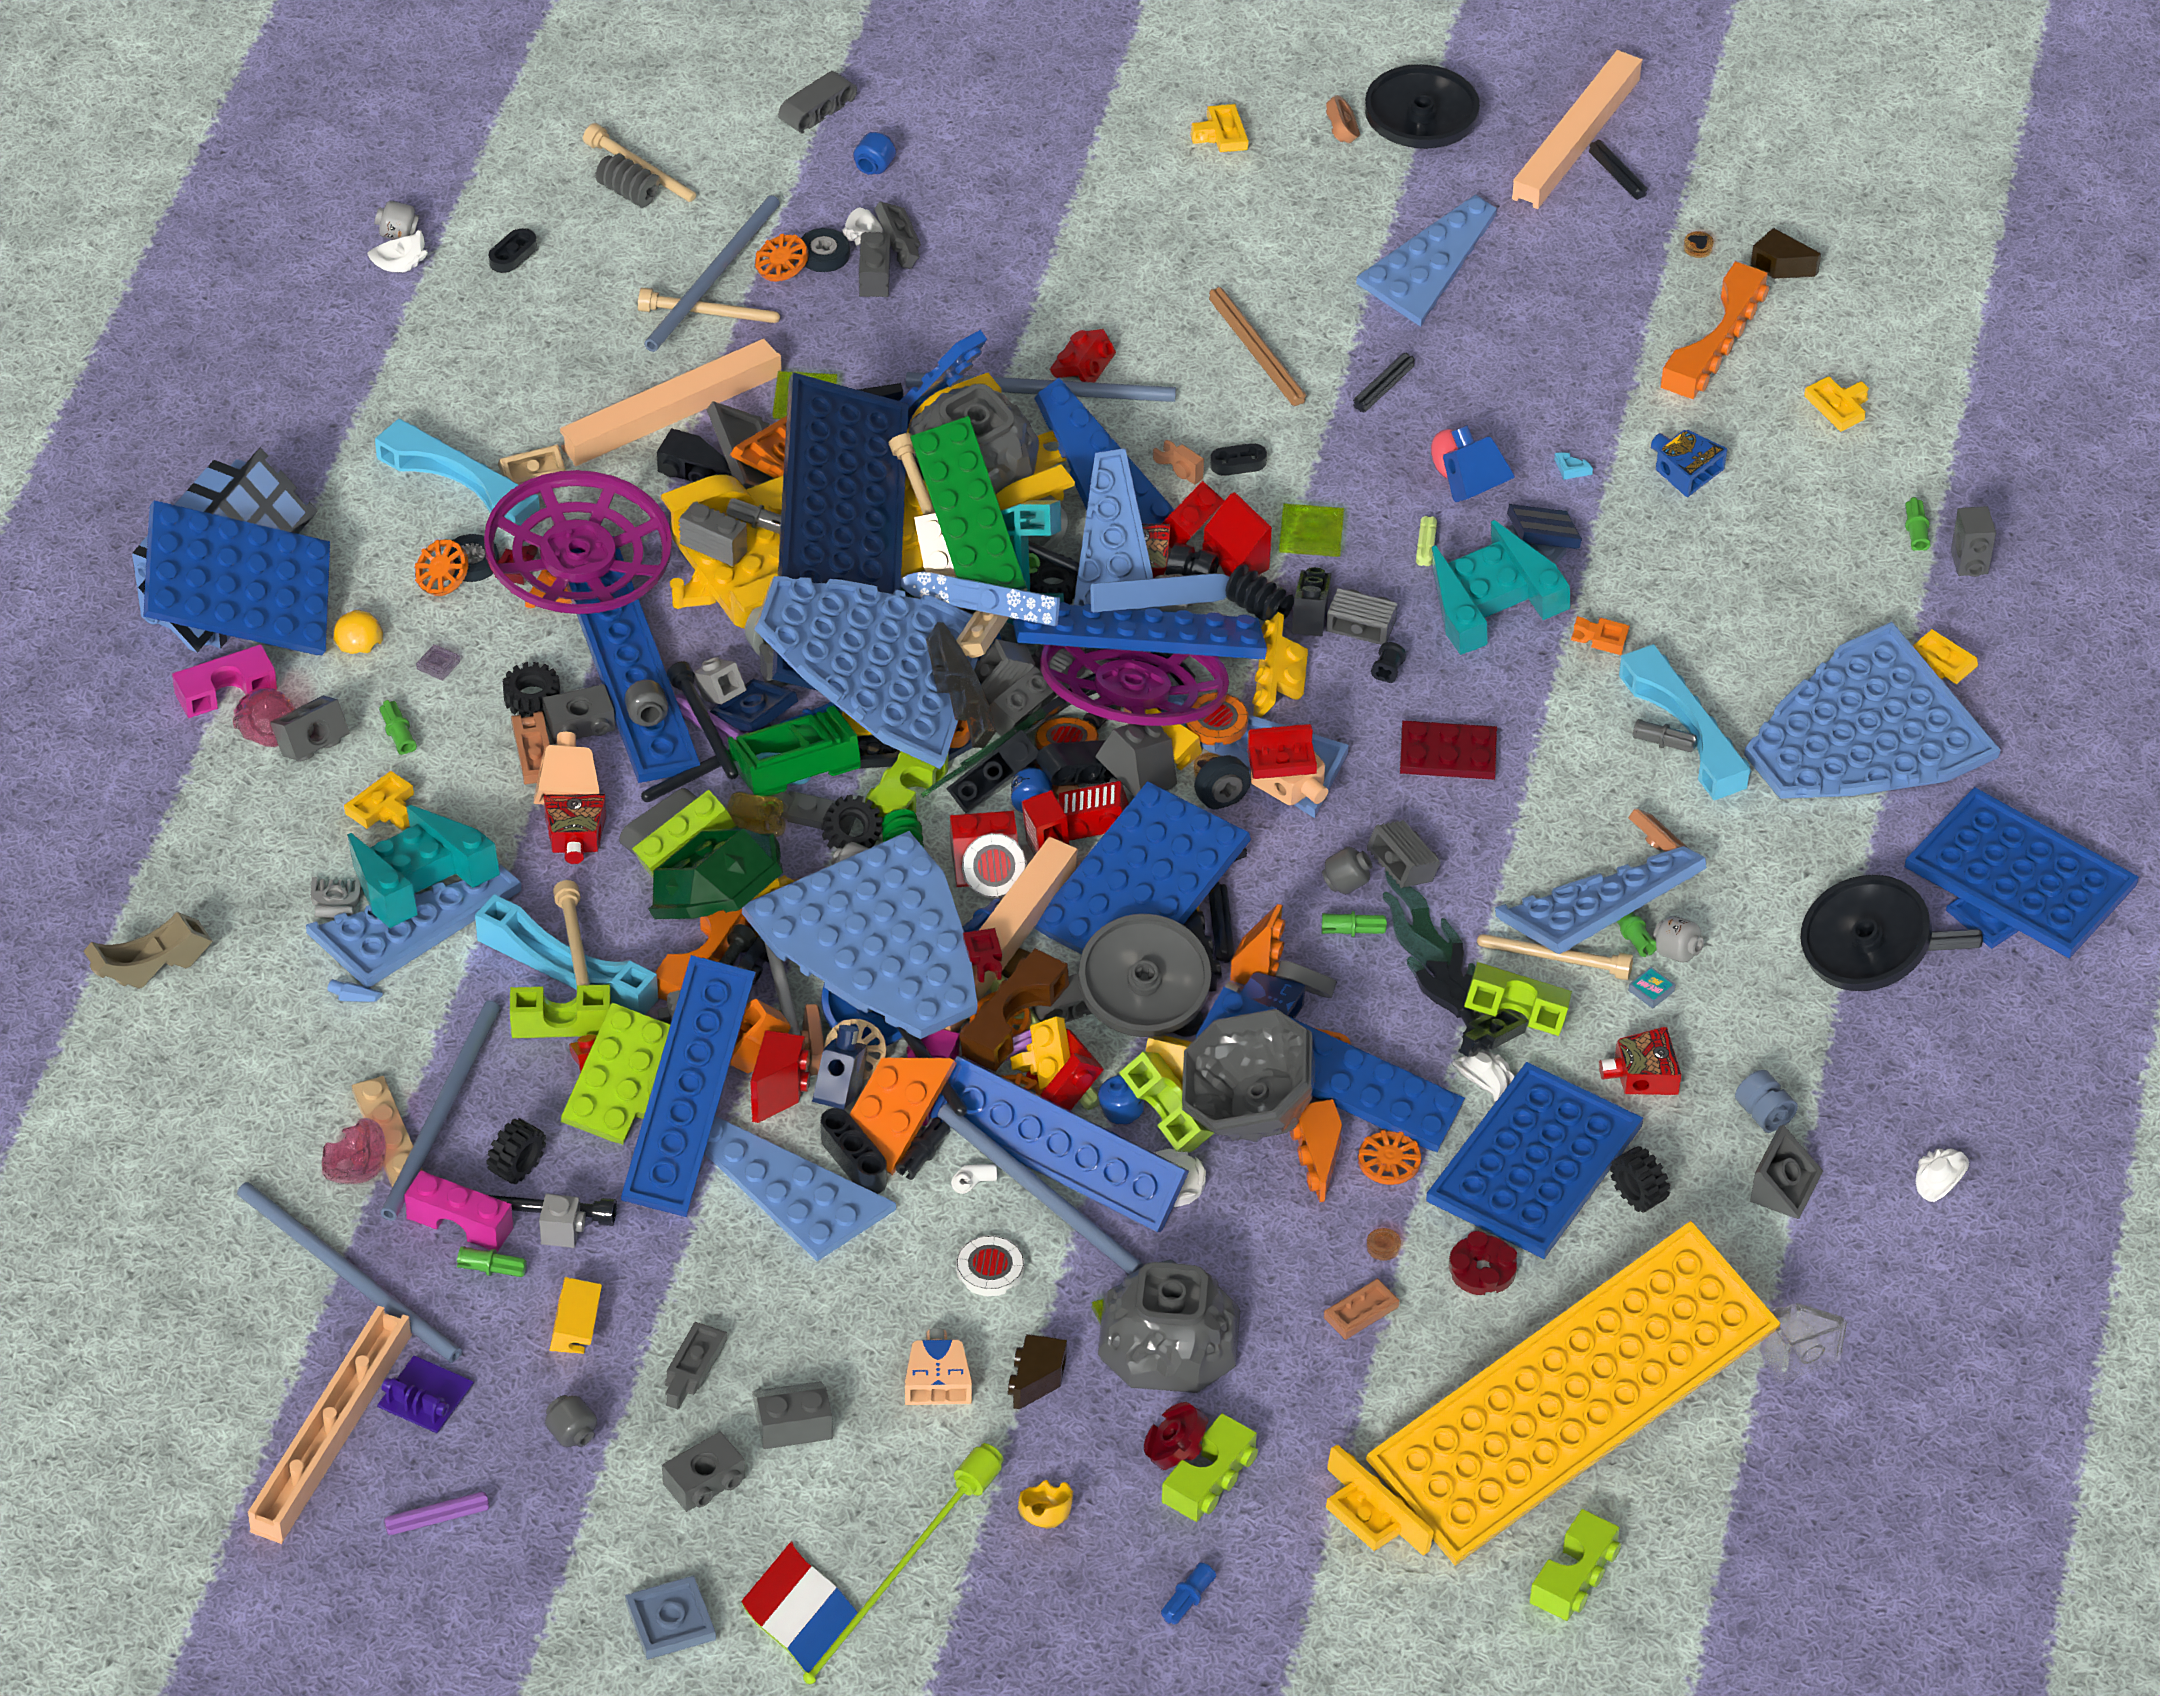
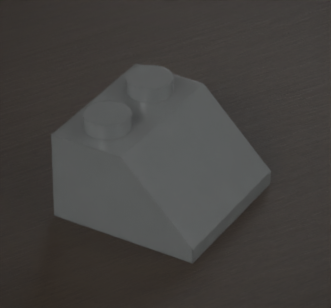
M1128 724L1115 728L1095 756L1134 796L1137 795L1147 781L1164 790L1172 789L1177 784L1172 740L1163 731L1162 726Z
M821 1381L752 1391L763 1450L833 1439L830 1403L827 1389Z

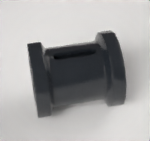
M1394 642L1383 643L1379 648L1378 661H1375L1371 668L1372 676L1376 680L1387 683L1395 682L1399 673L1398 667L1406 659L1405 649Z

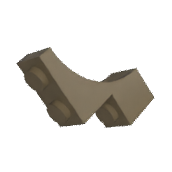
M176 912L162 926L141 938L113 945L91 942L83 952L91 962L89 967L99 977L105 978L107 976L115 979L123 986L131 985L140 989L147 984L164 963L169 966H174L175 964L185 969L191 967L213 941L199 920Z

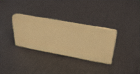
M558 445L501 458L498 462L502 476L508 477L518 485L540 475L566 471Z

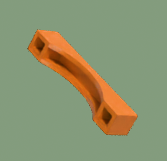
M1736 261L1723 278L1721 301L1725 309V315L1721 323L1702 340L1689 346L1675 349L1663 367L1661 388L1693 400L1699 391L1704 392L1706 390L1710 374L1718 372L1722 356L1730 354L1734 338L1742 336L1746 320H1752L1755 316L1758 302L1763 303L1769 292V286L1766 285L1767 272Z

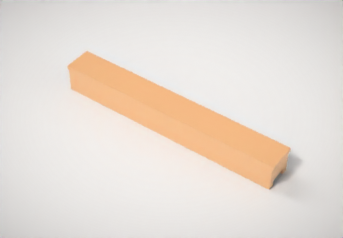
M1616 50L1514 178L1513 200L1518 201L1521 198L1533 203V207L1536 209L1542 205L1639 82L1643 59Z
M763 338L561 427L560 433L564 436L565 444L561 445V449L573 461L575 467L705 410L713 401L717 403L723 402L781 376V355Z
M1048 837L980 928V930L995 928L1002 950V961H1000L1002 970L1038 923L1054 895L1076 870L1077 848ZM977 965L972 966L978 1003L993 981L996 980V974L992 971L985 972L984 983H980L977 979ZM966 1019L961 1020L951 1026H948L943 1030L956 1033Z
M377 1306L250 1507L248 1515L251 1533L282 1544L412 1336L409 1316L402 1315L401 1318L386 1314L384 1307Z

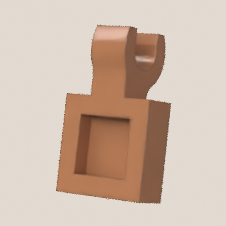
M1165 440L1163 449L1165 452L1157 448L1153 449V460L1159 464L1173 465V471L1179 478L1187 479L1194 485L1203 479L1204 458L1183 444L1176 447L1173 442Z

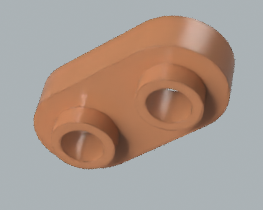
M1333 96L1326 102V114L1333 126L1332 133L1340 142L1352 143L1360 136L1353 110L1341 96Z

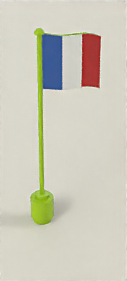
M987 1443L973 1448L954 1472L955 1484L958 1488L957 1492L859 1612L854 1609L832 1582L804 1560L794 1547L792 1541L786 1546L742 1599L741 1603L753 1621L788 1651L803 1670V1680L805 1683L814 1684L816 1682L815 1676L963 1494L969 1496L972 1494L976 1496L982 1495L1002 1469L1001 1464L1004 1462L1002 1454L995 1447Z

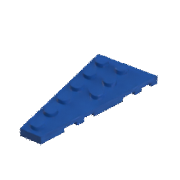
M981 330L956 342L937 362L939 365L921 378L923 381L921 388L918 390L916 386L913 387L900 400V402L908 404L907 429L914 413L926 399L936 392L952 387L965 379L964 373L973 367L972 361L982 354L981 348L987 341Z
M1058 378L1041 390L1034 399L1048 429L1055 434L1059 443L1058 450L1061 457H1065L1071 469L1069 474L1075 481V487L1087 510L1095 453L1121 448L1064 382ZM1127 456L1141 523L1162 524L1175 509Z

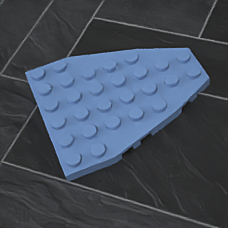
M774 576L769 584L754 630L806 682L882 743L941 769L946 761L978 657H956L952 646L973 615L928 595H923L921 599L906 597L905 591L895 590L893 594L878 592L877 586L840 579H829L827 583H812L811 578L800 577L792 579L786 576Z
M1890 622L1840 645L1828 662H1822L1816 668V673L1808 680L1804 679L1780 701L1770 720L1764 722L1759 729L1758 735L1753 737L1745 747L1744 755L1779 799L1856 796L1947 782L1999 758L2000 749L1894 623Z
M910 831L754 899L742 908V915L776 957L783 961L789 958L800 966L801 973L807 977L813 974L825 982L824 988L865 1013H868L871 1009L885 1016L886 1023L894 1027H901L907 1033L919 1039L977 1014L978 1004L972 962L969 961L963 941L964 930L945 873Z

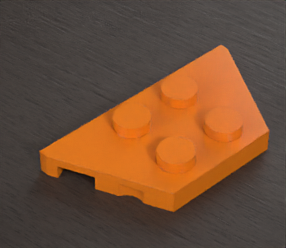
M787 416L736 445L730 455L773 478L783 476Z
M881 1058L849 1115L885 1157L889 1174L893 1175L895 1173L896 1165L905 1156L911 1142L917 1135L957 1063L953 1059Z

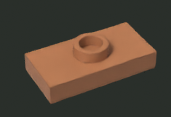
M1634 809L1628 817L1647 835L1645 840L1655 849H1663L1666 852L1682 846L1687 847L1651 813Z
M806 1004L802 1023L803 1030H800V1034L805 1036V1050L810 1051L808 1072L813 1076L818 1075L824 1050L819 1007L817 1004Z
M1377 1278L1324 1311V1319L1346 1340L1399 1307V1299Z

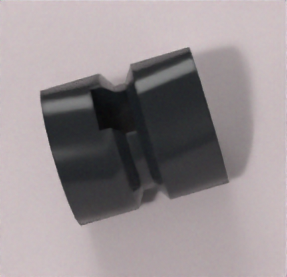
M1176 542L1170 552L1165 575L1217 574L1219 554L1205 549L1196 552L1194 546Z

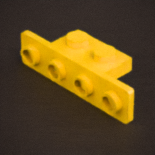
M1279 612L1271 620H1266L1261 626L1267 651L1265 660L1259 659L1258 670L1254 678L1256 681V692L1252 699V704H1254L1253 716L1262 718L1274 706L1277 691L1296 700H1299L1304 695L1308 649L1282 636L1284 615Z
M1337 1444L1333 1446L1330 1450L1327 1469L1345 1487L1327 1498L1326 1508L1373 1551L1401 1535L1422 1555L1430 1552L1434 1531L1428 1522L1419 1518L1406 1506L1400 1497L1395 1496L1375 1475L1370 1474L1362 1467L1352 1454L1347 1453Z

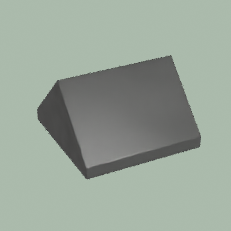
M1785 1125L1778 1127L1754 1174L1750 1202L1799 1219L1823 1170Z

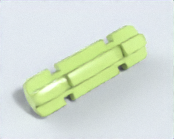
M1423 516L1421 518L1416 563L1420 566H1430L1432 564V547L1435 545L1437 519L1434 516Z

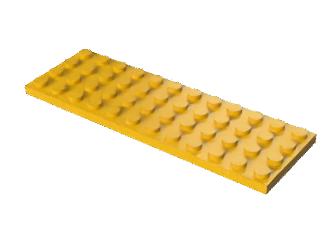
M1689 1221L1367 1454L1366 1460L1394 1494L1400 1497L1406 1506L1419 1518L1428 1522L1434 1531V1542L1456 1566L1779 1329L1781 1323L1694 1223Z

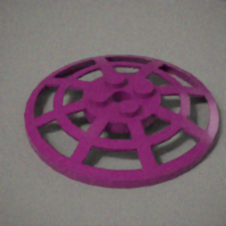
M572 470L540 475L521 483L504 495L493 508L487 520L484 547L491 571L499 582L517 597L540 608L555 612L589 614L617 609L632 603L652 589L665 573L670 561L672 537L670 525L664 512L656 501L643 490L628 481L612 475L593 471ZM567 486L603 489L597 504L588 502H564L558 504L553 492V488ZM540 492L546 508L532 514L521 526L505 518V515L519 502ZM614 494L621 495L637 504L651 519L634 527L623 515L609 508ZM583 512L591 513L592 515L589 521L580 519L566 521L563 513ZM551 517L554 526L548 529L543 537L530 531L538 523ZM606 518L614 522L625 533L612 537L608 530L601 526L603 519ZM498 527L515 536L512 547L514 563L497 564L494 539ZM657 529L662 544L660 564H641L643 559L641 537ZM525 541L539 547L541 559L524 562L522 557L523 542ZM632 543L634 551L632 563L615 560V549ZM578 548L585 552L576 554L571 552V550ZM546 569L556 577V580L550 587L539 581L530 572ZM609 570L626 573L617 582L608 587H605L599 579ZM520 573L527 582L546 594L543 598L531 594L514 584L504 574ZM635 575L652 576L642 586L629 594L616 599L611 595V593L627 585ZM569 582H587L592 591L567 592L564 590ZM558 598L572 600H586L598 598L601 602L592 604H569L556 602V600Z
M1045 645L1040 660L1044 680L1062 699L1091 714L1128 724L1167 726L1199 720L1210 715L1223 704L1229 687L1228 672L1217 656L1174 653L1169 659L1148 652L1103 649L1085 654L1079 647ZM1062 648H1065L1075 658L1069 666L1067 675L1049 668L1052 658ZM1190 656L1207 668L1214 677V680L1196 683L1191 674L1179 665ZM1119 658V660L1110 661L1103 665L1095 662L1103 659ZM1140 661L1149 662V663L1158 665L1159 667H1155V666H1153V665H1150V664L1144 663V662H1140ZM1085 666L1096 674L1095 681L1077 678V674ZM1172 672L1185 685L1171 686L1170 678L1167 675ZM1057 680L1069 684L1073 692L1065 688ZM1081 688L1095 690L1101 698L1093 700ZM1217 689L1218 694L1215 700L1201 708H1192L1197 701L1199 692ZM1188 694L1187 700L1181 706L1167 701L1169 695ZM1114 704L1124 707L1132 713L1115 710L1107 706ZM1156 707L1167 710V712L1146 714L1144 711L1145 709Z

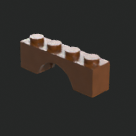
M1036 948L1027 958L1021 959L1015 972L1008 980L1005 979L1001 982L996 994L990 1001H985L982 1004L979 1013L971 1023H966L963 1026L959 1036L962 1056L996 1072L1014 1051L1012 1028L1007 1023L1008 1020L1016 1012L1027 1007H1051L1069 986L1068 964Z

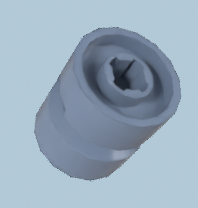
M1759 1070L1749 1075L1741 1082L1735 1093V1099L1748 1114H1752V1118L1765 1133H1771L1781 1125L1786 1126L1795 1116L1798 1109V1104L1784 1089L1781 1090V1085L1767 1070Z

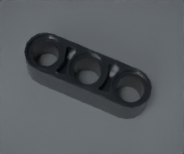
M1106 740L1052 743L1044 746L1036 756L1037 763L1055 786L1107 783L1113 777L1117 779L1095 757Z
M831 1108L823 1112L820 1117L821 1143L852 1182L877 1194L884 1191L887 1186V1161L848 1112L839 1108Z

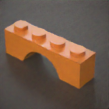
M742 908L739 911L727 913L725 911H718L710 916L700 917V929L708 936V940L700 948L692 952L667 954L655 971L657 974L658 998L667 1001V996L670 992L681 990L691 955L720 962L730 946L727 942V936L732 928L737 924L751 928V924L742 915Z

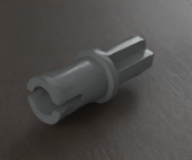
M735 498L730 500L727 506V515L752 524V528L761 527L780 535L781 525L779 524H781V515L765 510L764 505L757 507Z
M1638 719L1633 729L1634 739L1659 744V748L1668 746L1686 752H1693L1697 743V736L1695 734L1670 728V724L1661 726Z

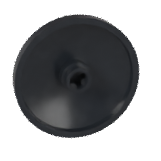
M1405 65L1388 70L1370 84L1365 96V115L1370 126L1385 139L1411 148L1430 149L1456 143L1471 133L1479 117V97L1470 82L1451 70L1433 65Z
M1862 875L1833 885L1812 903L1802 922L1801 946L1811 969L1826 983L1849 991L1876 990L1903 979L1919 965L1931 942L1932 922L1924 900L1910 885L1889 876Z

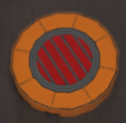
M1218 692L1202 694L1197 697V701L1192 708L1198 709L1206 706L1216 699ZM1227 694L1225 701L1216 711L1199 720L1186 723V728L1198 735L1200 742L1206 745H1215V742H1223V745H1227L1241 739L1245 734L1249 714L1246 706L1238 698Z
M1072 717L1055 718L1044 722L1037 729L1035 735V746L1040 750L1052 743L1099 741L1096 727L1088 721Z

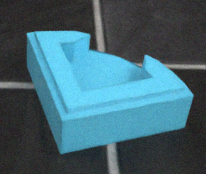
M1555 453L1554 460L1563 480L1592 475L1593 468L1585 459L1581 461L1570 457V453Z

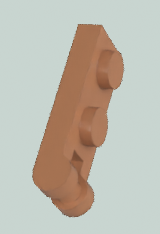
M535 712L533 716L522 718L521 715L511 716L512 730L524 785L537 783L543 753L546 746L550 745L543 712Z

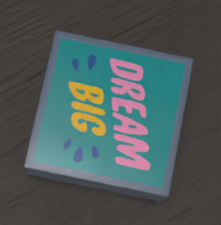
M1650 967L1629 984L1628 991L1653 1009L1675 992L1676 984Z

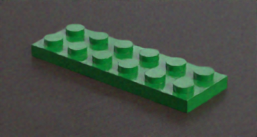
M967 416L910 436L956 577L1019 590L1027 589L970 417Z

